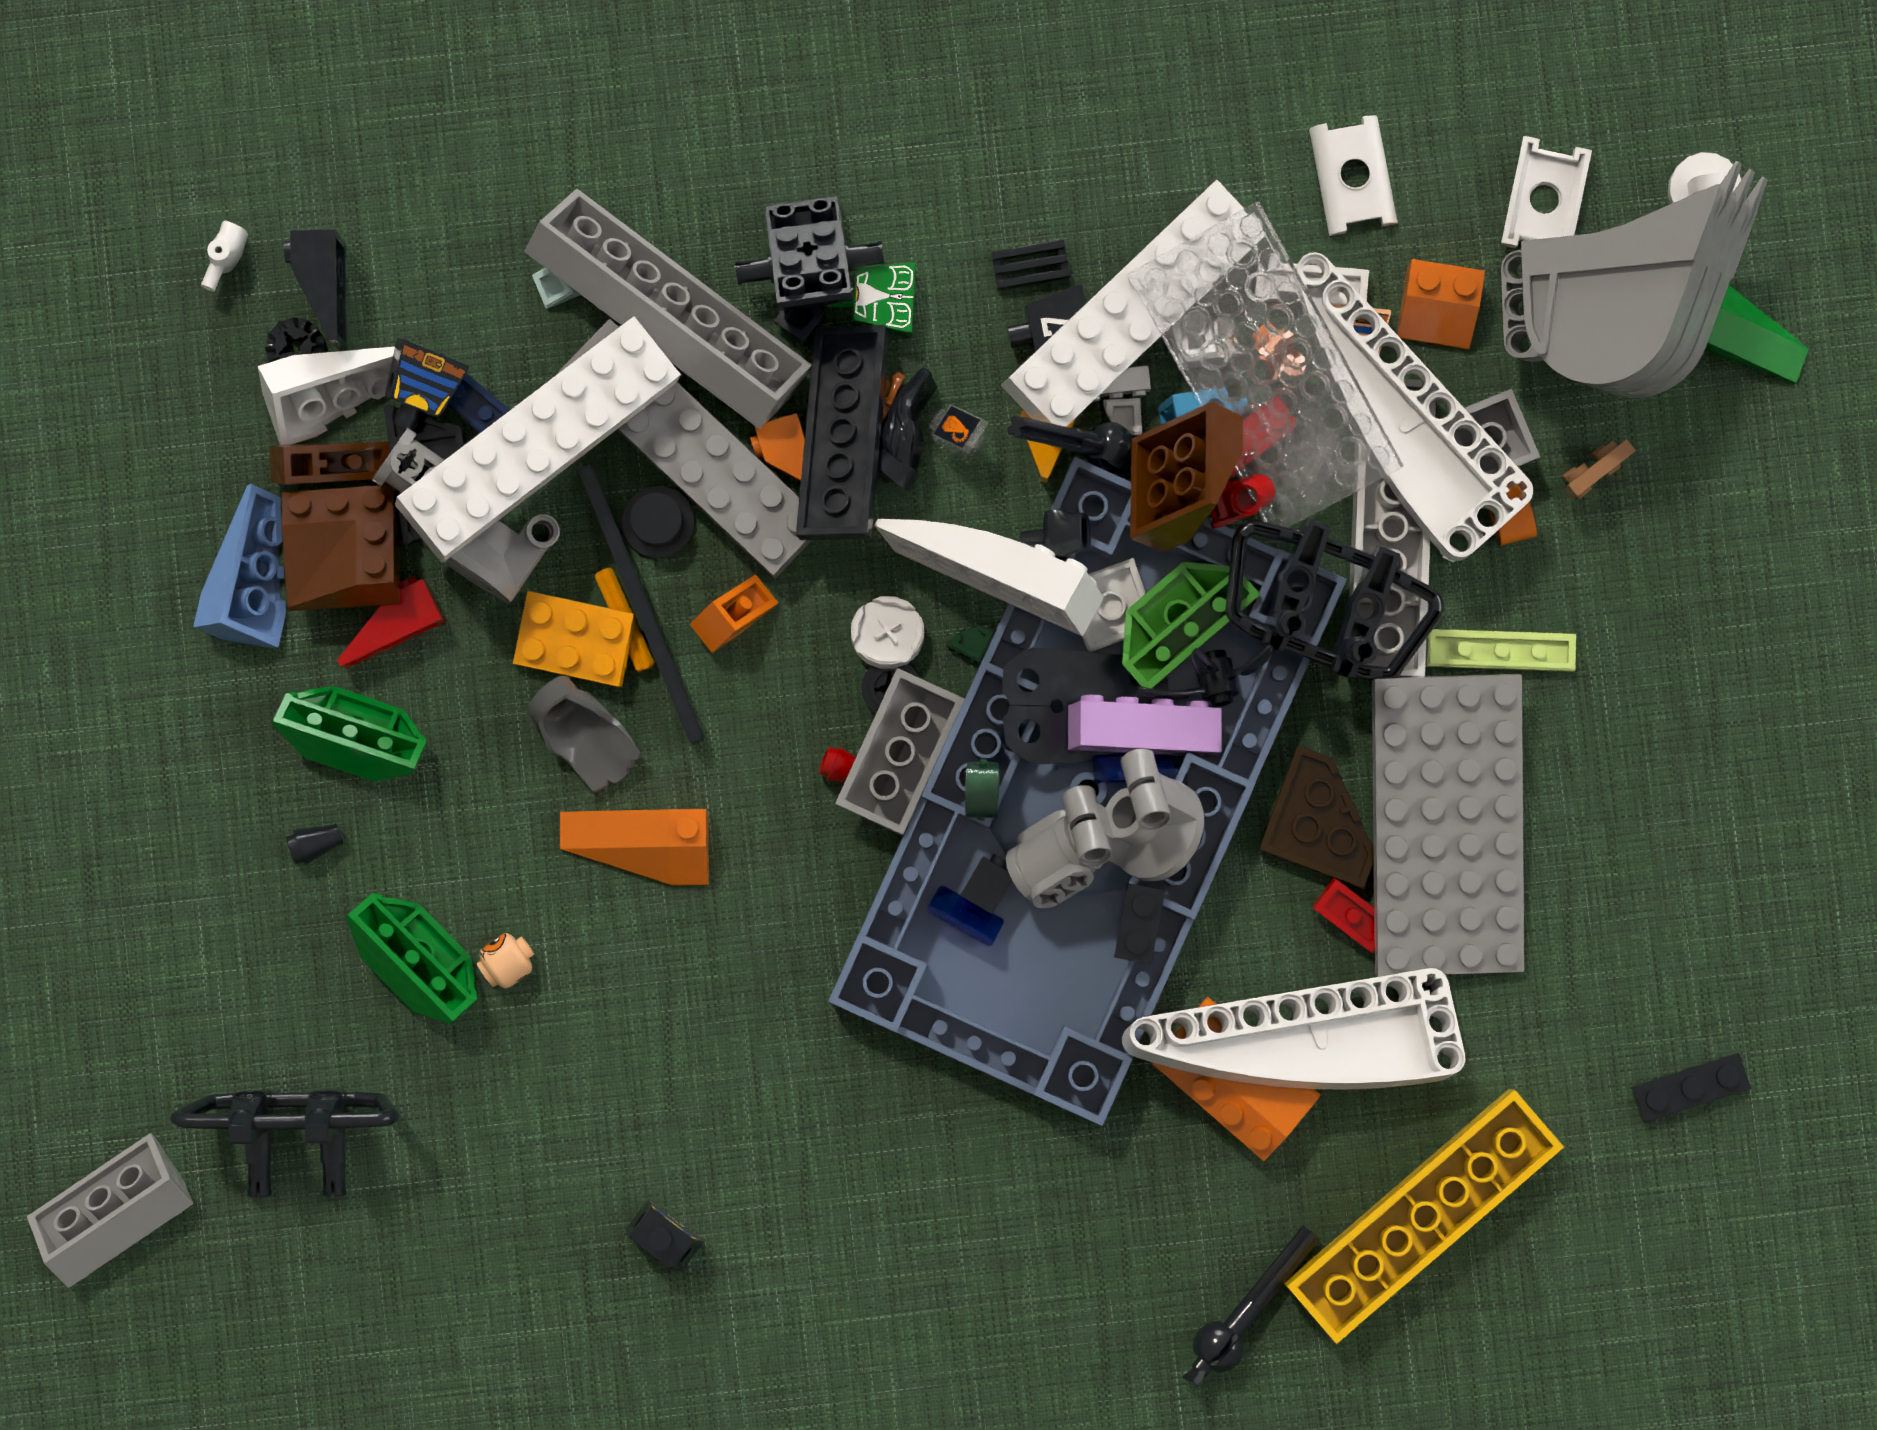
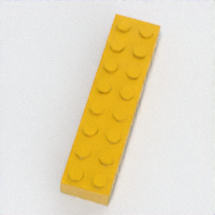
M1508 1089L1293 1274L1284 1284L1332 1341L1337 1344L1562 1150L1564 1146L1515 1090Z

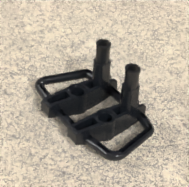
M1307 518L1302 530L1259 520L1247 521L1237 528L1232 540L1225 612L1230 622L1249 636L1260 640L1259 645L1266 647L1271 643L1274 651L1281 653L1287 650L1326 665L1329 667V672L1347 679H1353L1354 677L1364 680L1398 678L1442 617L1444 604L1441 595L1433 587L1398 569L1397 565L1400 558V553L1377 545L1372 554L1366 553L1328 538L1331 527ZM1252 535L1294 544L1283 569L1277 575V585L1265 625L1258 624L1240 610L1247 541ZM1323 552L1365 568L1353 594L1346 603V612L1334 652L1295 638V636H1299L1306 629V619L1301 612L1309 594L1315 587V578ZM1295 570L1301 572L1305 579L1303 588L1298 592L1292 591L1287 583L1289 574ZM1394 583L1427 601L1429 605L1427 613L1388 667L1365 665L1371 663L1377 656V646L1370 640L1378 622L1385 613V604L1391 584ZM1367 597L1373 602L1374 610L1370 617L1364 619L1357 612V604L1362 598Z
M344 1089L273 1093L271 1090H242L237 1093L205 1096L174 1111L170 1120L174 1126L179 1128L228 1129L229 1144H245L246 1164H248V1196L254 1198L257 1197V1193H260V1198L272 1195L270 1162L272 1160L271 1130H305L306 1143H320V1160L323 1164L322 1195L331 1197L332 1193H334L335 1184V1197H340L347 1194L345 1187L346 1128L389 1126L398 1120L399 1114L390 1099L382 1093L347 1092ZM273 1107H307L306 1114L273 1115ZM347 1107L377 1108L379 1112L347 1113ZM231 1108L230 1114H204L213 1109Z

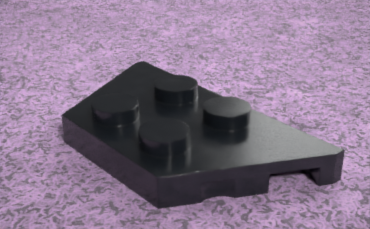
M383 404L391 452L406 429L393 424L399 408L391 404ZM421 414L414 431L417 434L414 439L444 460L465 445L463 429L461 427ZM412 455L400 461L399 474L411 468ZM423 467L422 471L415 479L416 482L423 477L424 473L427 471L426 468ZM395 489L397 498V496L400 495L401 492ZM398 509L403 545H411L421 537Z

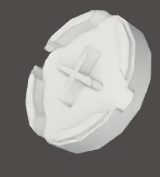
M881 596L872 599V602L867 603L865 606L863 605L857 610L851 622V642L856 654L867 664L879 669H895L908 664L918 655L924 643V623L909 602L898 597Z

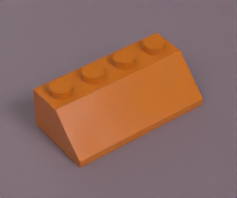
M1207 996L1197 1008L1217 1004ZM1215 1017L1207 1018L1209 1029L1215 1033H1221L1222 1025L1220 1021ZM1181 1025L1173 1035L1176 1038L1185 1039L1186 1031ZM1151 1062L1263 1161L1287 1138L1321 1096L1314 1089L1242 1083L1204 1076Z

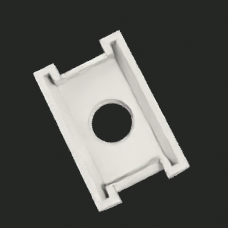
M1375 115L1363 116L1361 119L1362 125L1328 130L1327 123L1309 129L1329 236L1346 233V224L1380 218L1381 227L1398 224L1378 117ZM1358 159L1367 165L1369 179L1363 186L1354 188L1343 182L1340 173L1345 162Z
M1523 136L1501 244L1516 249L1518 242L1524 240L1575 235L1592 150L1575 147L1572 156L1538 149L1540 139ZM1542 185L1552 187L1557 192L1559 198L1556 209L1546 214L1534 210L1530 203L1531 192L1536 187Z

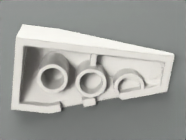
M395 347L292 355L258 366L262 393L279 444L292 445L317 437L327 431L325 425L344 415L347 419L357 413L355 407L370 398L380 399L384 397Z

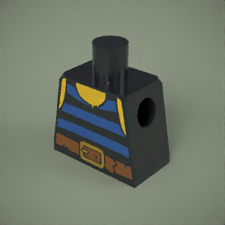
M397 338L385 391V397L401 403L393 424L405 429L409 428L414 432L422 412L439 418L466 375L469 366L407 340Z
M649 1199L626 1228L628 1237L671 1270L680 1272L684 1270L705 1242Z

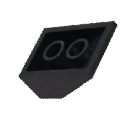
M335 229L290 230V241H285L284 243L285 262L290 263L291 269L329 341L339 351H347L345 241Z

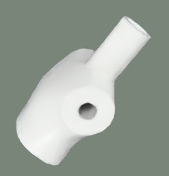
M228 221L222 222L219 233L208 245L207 251L210 264L201 287L214 292L222 273H229L234 269L243 254L248 237L245 229Z

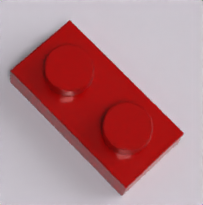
M1333 878L1312 905V908L1372 953L1375 950L1374 907L1340 881Z

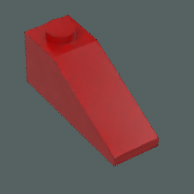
M416 577L400 582V604L381 605L338 658L340 667L344 669L350 668L445 623L446 621L428 582L424 579L417 581Z

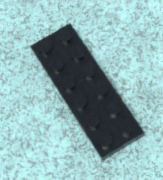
M886 325L815 328L796 536L800 540L872 538L890 333Z

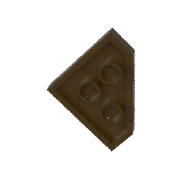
M1297 745L1258 850L1364 889L1374 862V847L1362 825L1361 818L1350 794L1347 792L1339 775V770L1333 758Z

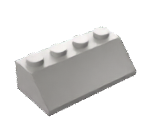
M897 668L835 804L904 836L965 699Z
M150 1133L29 1214L27 1219L44 1264L70 1288L109 1260L149 1235L152 1231L176 1215H179L191 1206L193 1201L184 1180L155 1136Z

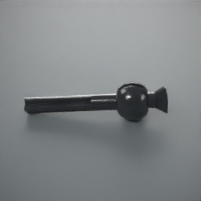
M1017 415L1010 418L1012 425L1007 427V432L1009 435H1014L1015 438L1084 453L1088 463L1110 473L1118 472L1128 464L1131 465L1132 438L1135 435L1132 436L1130 431L1119 423L1104 422L1090 431H1085Z
M1302 1225L1224 1323L1213 1321L1205 1324L1197 1331L1193 1339L1192 1348L1198 1358L1192 1364V1369L1182 1376L1191 1386L1197 1389L1203 1377H1207L1212 1370L1217 1373H1223L1232 1370L1240 1363L1245 1347L1241 1336L1320 1240L1316 1234Z

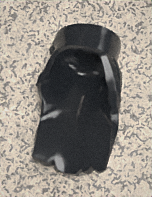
M925 367L917 371L903 387L890 407L886 422L881 428L877 471L882 476L884 483L891 482L907 491L911 490L919 477L917 467L924 445L923 433L918 420L919 414L937 389L931 372Z

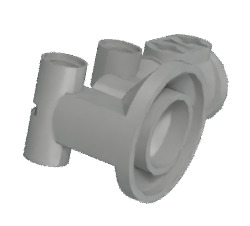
M407 428L372 480L380 486L386 482L402 493L416 483L415 479L423 467L427 469L423 475L425 476L442 463L444 459L415 440L414 438L417 434ZM412 455L411 468L399 474L400 461ZM537 515L528 521L520 533L517 534L498 520L444 563L491 595L504 602L511 603L546 550L558 540L560 528L553 517ZM534 525H540L547 530V542H539L533 538L532 527ZM424 543V546H425L433 555H435V554L432 552V550L428 547V545H427L426 543Z
M1145 748L1132 750L1121 758V766L1128 788L1118 791L1110 799L1106 807L1098 804L1095 790L1090 786L1080 785L1067 790L1062 796L1065 810H1059L1048 815L1017 836V846L1009 850L1006 855V864L1010 877L1023 896L1038 908L1054 907L1088 887L1094 880L1093 872L1103 867V864L1107 861L1120 866L1125 872L1140 880L1159 881L1177 873L1189 862L1200 843L1204 827V813L1197 794L1180 781L1160 774L1151 750Z

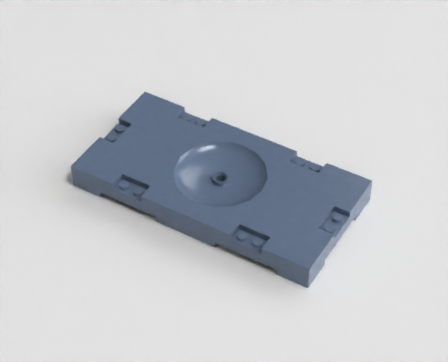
M1074 457L1051 510H1064L1071 513L1084 512L1089 516L1092 534L1090 550L1068 557L1088 568L1087 574L1134 558L1142 584L1147 593L1181 562L1230 565L1232 540L1235 531L1225 526L1212 529L1210 525L1212 520L1208 518L1205 519L1188 542L1163 553L1130 539L1131 482ZM1249 537L1244 576L1260 595L1245 607L1242 612L1258 624L1265 625L1277 585V575L1283 569L1290 553L1281 549H1274ZM1321 567L1318 568L1315 587L1309 594L1301 612L1306 619V629L1299 636H1295L1297 639L1316 646L1347 581L1346 578ZM1295 570L1289 574L1287 583L1292 591L1298 592L1303 588L1305 579L1301 572ZM1008 604L828 1002L1103 1126L1133 1059V1056L1123 1047V1033L1137 1019L1152 1015L1310 659L1287 650L1281 653L1274 651L1270 659L1261 668L1247 676L1239 675L1235 677L1239 694L1232 697L1233 702L1231 704L1212 707L1211 702H1208V707L1221 708V753L1210 757H1197L1187 752L1185 756L1168 755L1167 760H1155L1159 773L1190 787L1197 794L1203 808L1204 827L1200 843L1192 858L1181 870L1163 880L1144 881L1128 874L1120 866L1107 861L1103 864V867L1093 872L1094 880L1088 887L1050 908L1035 907L1017 889L1014 882L1011 881L995 911L991 914L960 896L983 855L990 859L994 853L1006 860L1007 852L1017 846V836L1048 815L1059 810H1065L1062 796L1067 790L1078 786L1083 781H1091L1096 785L1098 789V804L1104 807L1107 806L1110 799L1118 791L1128 788L1121 761L1034 764L1017 755L1006 745L1003 718L1007 715L1009 706L1031 705H1009L1006 695L1002 693L1004 666L1013 657L1030 648L1040 647L1087 652L1082 636ZM1229 621L1198 649L1204 653L1212 650H1225L1227 657L1231 658L1233 669L1235 670L1252 660L1265 647L1259 645L1260 640L1249 636ZM1124 640L1092 652L1123 654ZM1191 655L1167 674L1169 690L1200 688ZM1026 668L1017 675V684L1023 691L1032 692L1038 687L1039 677L1034 670ZM1192 695L1185 700H1174V705L1186 706L1188 701L1203 700L1201 695ZM1058 699L1053 700L1050 705L1051 710L1055 713H1060L1063 710V703ZM1030 719L1021 722L1018 728L1021 740L1026 743H1034L1040 737L1041 731L1037 722ZM966 766L999 767L998 814L965 813ZM1128 883L1165 890L1151 965L1114 958ZM1142 1029L1135 1030V1038L1138 1042L1144 1032Z

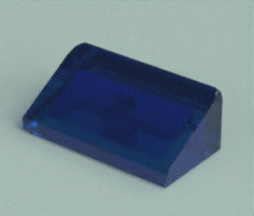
M1125 754L1094 755L1092 758L1094 782H1097V784L1126 782L1121 766V758ZM1154 754L1160 774L1168 778L1178 775L1177 768L1164 755Z
M942 885L938 888L926 909L928 913L987 946H992L1004 924L1003 918L994 913H989Z

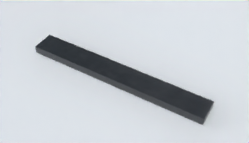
M590 465L578 469V473L691 745L702 742L705 738L595 470Z

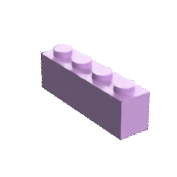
M1083 695L1080 701L1068 705V750L1128 753L1135 749L1145 748L1151 750L1155 755L1185 756L1188 752L1197 757H1210L1222 752L1221 708L1208 707L1207 701H1188L1186 706H1175L1172 699H1153L1151 704H1139V698L1118 697L1116 702H1103V696Z

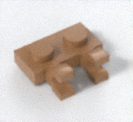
M1627 439L1619 446L1614 440L1606 446L1602 444L1590 454L1594 460H1598L1592 467L1588 468L1583 463L1578 468L1572 467L1561 476L1564 482L1569 483L1563 490L1571 500L1576 497L1581 499L1592 490L1591 485L1604 475L1607 477L1612 475L1621 467L1620 463L1636 450Z

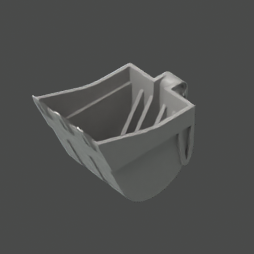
M1736 161L1720 184L1713 185L1624 225L1591 234L1521 241V250L1510 252L1505 256L1501 266L1503 333L1506 351L1511 356L1526 362L1545 361L1556 372L1571 380L1621 397H1649L1674 387L1694 369L1703 355L1730 279H1733L1768 179L1761 177L1746 199L1755 172L1749 169L1733 191L1742 165ZM1522 263V278L1519 279L1517 268ZM1523 300L1524 315L1520 316L1518 306ZM1525 335H1528L1531 346L1526 352L1522 353L1520 341Z

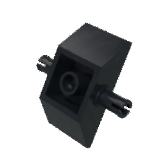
M838 196L765 206L771 253L767 254L768 258L735 261L738 285L771 280V283H775L777 306L779 312L851 302L853 300L849 272H852V268L877 264L883 265L885 262L881 240L848 246V242L844 243Z

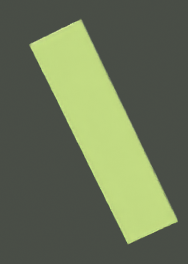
M1433 629L1427 637L1426 667L1575 671L1576 634Z

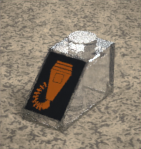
M951 404L946 412L940 409L929 426V428L934 430L931 434V440L969 463L988 434L989 422Z

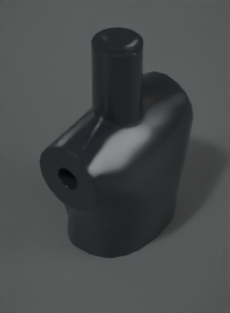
M1045 511L1043 529L1021 531L1020 542L1026 545L1043 544L1044 547L1056 554L1055 558L1060 560L1067 559L1073 554L1087 552L1091 547L1092 536L1089 516L1084 512Z

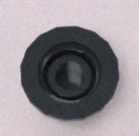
M649 486L636 492L626 503L622 515V531L629 545L639 554L653 559L668 558L681 552L690 542L695 528L694 512L688 500L677 490L666 486Z

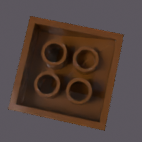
M1211 401L1132 438L1130 539L1163 553L1188 542L1217 505L1243 451V416Z
M379 485L282 492V536L287 607L289 611L400 604V519L398 508L395 506L396 493L392 486Z

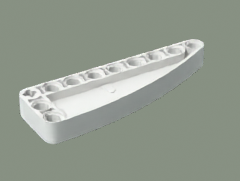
M1320 253L1306 254L1299 261L1294 276L1297 290L1319 356L1350 423L1391 490L1438 550L1449 560L1460 561L1467 558L1531 500L1533 495L1532 483L1337 268ZM1307 264L1317 265L1322 271V278L1315 281L1309 280L1303 273V267ZM1334 291L1342 292L1347 298V306L1343 308L1333 307L1328 300V294ZM1366 319L1372 325V333L1367 336L1359 335L1354 330V321ZM1389 346L1395 349L1398 357L1397 361L1390 364L1383 362L1379 357V348ZM1411 373L1418 375L1422 380V389L1419 391L1409 390L1404 384V376ZM1440 401L1445 404L1448 411L1447 417L1438 419L1432 416L1429 411L1430 403ZM1467 429L1473 438L1472 445L1466 447L1459 445L1454 437L1455 430ZM1490 456L1496 460L1498 469L1495 474H1487L1482 471L1480 467L1481 457ZM1517 485L1520 487L1522 492L1518 496L1522 500L1517 497L1510 500L1506 495L1510 490L1506 486L1514 488ZM1479 509H1490L1494 513L1496 519L1494 526L1485 527L1480 524L1477 518ZM1459 533L1466 537L1468 541L1466 551L1458 552L1452 549L1449 541L1452 534Z
M1435 968L1146 1016L1133 1022L1124 1031L1122 1036L1124 1049L1134 1057L1204 1076L1275 1087L1346 1090L1415 1085L1447 1079L1459 1072L1465 1063V1052L1449 982L1446 975ZM1423 983H1425V986L1430 985L1432 987L1433 992L1431 994L1429 990H1423ZM1386 986H1390L1398 992V1002H1393L1387 997ZM1351 992H1355L1362 997L1364 1001L1363 1008H1357L1352 1004L1350 1000ZM1316 998H1320L1327 1003L1328 1014L1318 1012L1315 1007ZM1280 1004L1286 1005L1292 1010V1021H1288L1280 1015ZM1244 1010L1251 1011L1256 1015V1027L1249 1026L1244 1021ZM1430 1016L1436 1017L1441 1022V1032H1436L1431 1028L1429 1024ZM1208 1017H1215L1220 1021L1222 1025L1221 1033H1215L1209 1029L1207 1025ZM1172 1023H1179L1184 1027L1186 1031L1185 1039H1179L1173 1035L1171 1031ZM1136 1029H1142L1148 1033L1150 1037L1149 1045H1142L1136 1040ZM1438 1053L1446 1054L1449 1058V1069H1445L1439 1064Z

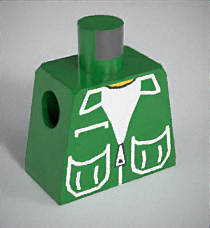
M915 262L856 269L855 286H851L853 301L832 304V307L854 308L853 325L855 326L886 325L890 330L889 334L912 338Z

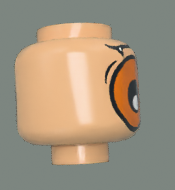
M503 933L480 950L479 956L481 960L477 962V966L492 987L499 985L507 989L531 973L532 963L529 958L534 955V952L522 936L516 940L512 935Z

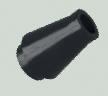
M336 823L330 826L293 830L294 834L285 837L295 865L302 862L307 865L333 848L344 844Z

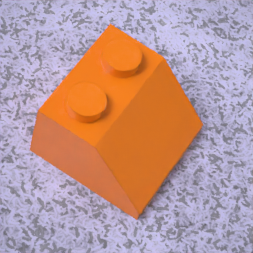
M1412 259L1407 266L1397 335L1400 339L1469 350L1480 308L1485 270Z

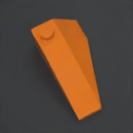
M707 809L560 812V849L670 885H709V826Z

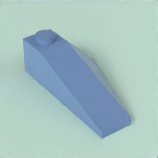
M253 484L247 485L202 589L194 628L222 640L268 648L279 647L286 615L285 600H281L280 579H284V566H279L278 545L283 541L281 497Z

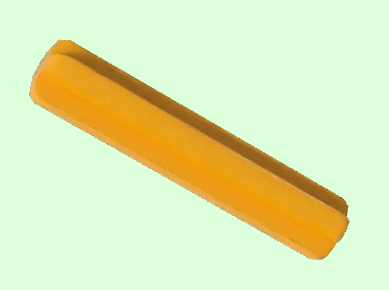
M610 567L597 572L595 579L608 608L633 613L614 570ZM635 621L629 656L635 669L638 672H643L652 668L655 662L638 623Z

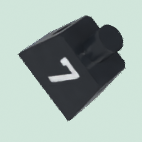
M1082 284L1026 305L1025 311L1028 322L1007 326L1011 348L1032 344L1035 353L1086 304Z

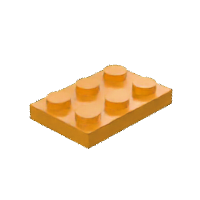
M527 591L513 664L622 687L637 614Z

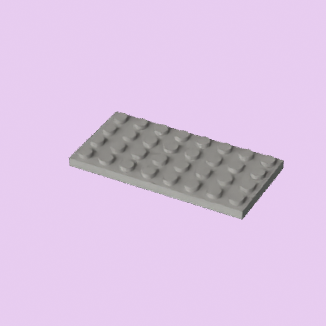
M1522 675L1426 676L1372 680L1375 975L1381 977L1427 968L1438 969L1444 974L1524 972Z

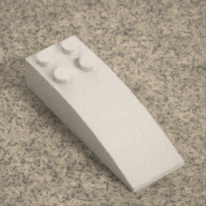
M877 519L874 525L896 553L1080 636L1084 635L1104 598L1096 587L1097 582L1087 574L1088 568L1071 558H1068L1066 562L1055 558L1056 554L1053 551L1039 544H1036L1033 548L1024 543L987 531L930 521Z

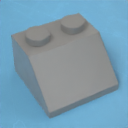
M1512 389L1464 408L1517 467L1540 458ZM1467 429L1455 430L1454 437L1459 445L1464 447L1472 445L1473 438ZM1483 456L1480 459L1482 471L1487 474H1495L1497 472L1498 464L1494 458Z

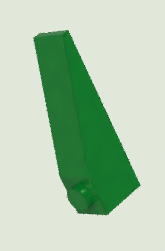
M1728 285L1705 351L1796 384L1809 349Z

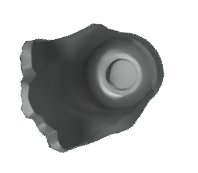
M559 676L551 680L537 692L528 705V718L533 726H539L547 750L567 761L592 793L608 788L609 784L615 785L630 774L629 768H633L635 760L640 759L641 753L623 725L589 692L578 690L568 676Z

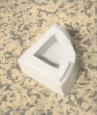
M1140 398L1103 400L1104 410L1110 422L1121 424L1130 431L1132 436L1142 434Z

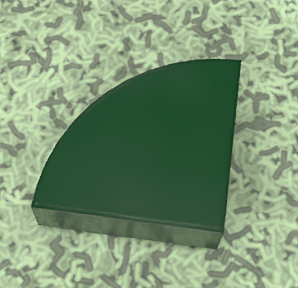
M987 626L964 629L949 641L947 647L980 664L995 635L996 629Z

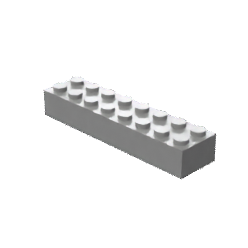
M578 189L574 190L538 223L524 251L619 324L623 325L634 316L672 364L759 429L795 394L812 366Z
M609 319L560 369L559 373L619 327ZM676 383L617 429L774 579L812 541L800 540L796 536L799 497L679 383Z

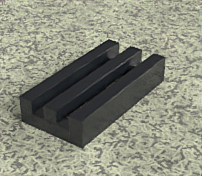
M1064 240L991 252L997 290L1070 278ZM1058 251V256L1005 265L1000 263V260ZM1060 264L1061 270L1004 280L1002 275L1003 273Z

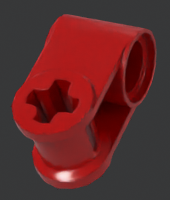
M1254 474L1236 481H1228L1217 505L1210 513L1212 529L1252 516L1270 504L1276 492L1271 479L1262 474ZM1248 489L1255 493L1257 501L1250 497Z

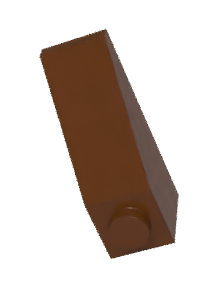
M389 442L269 446L271 483L300 484L373 479L390 454Z

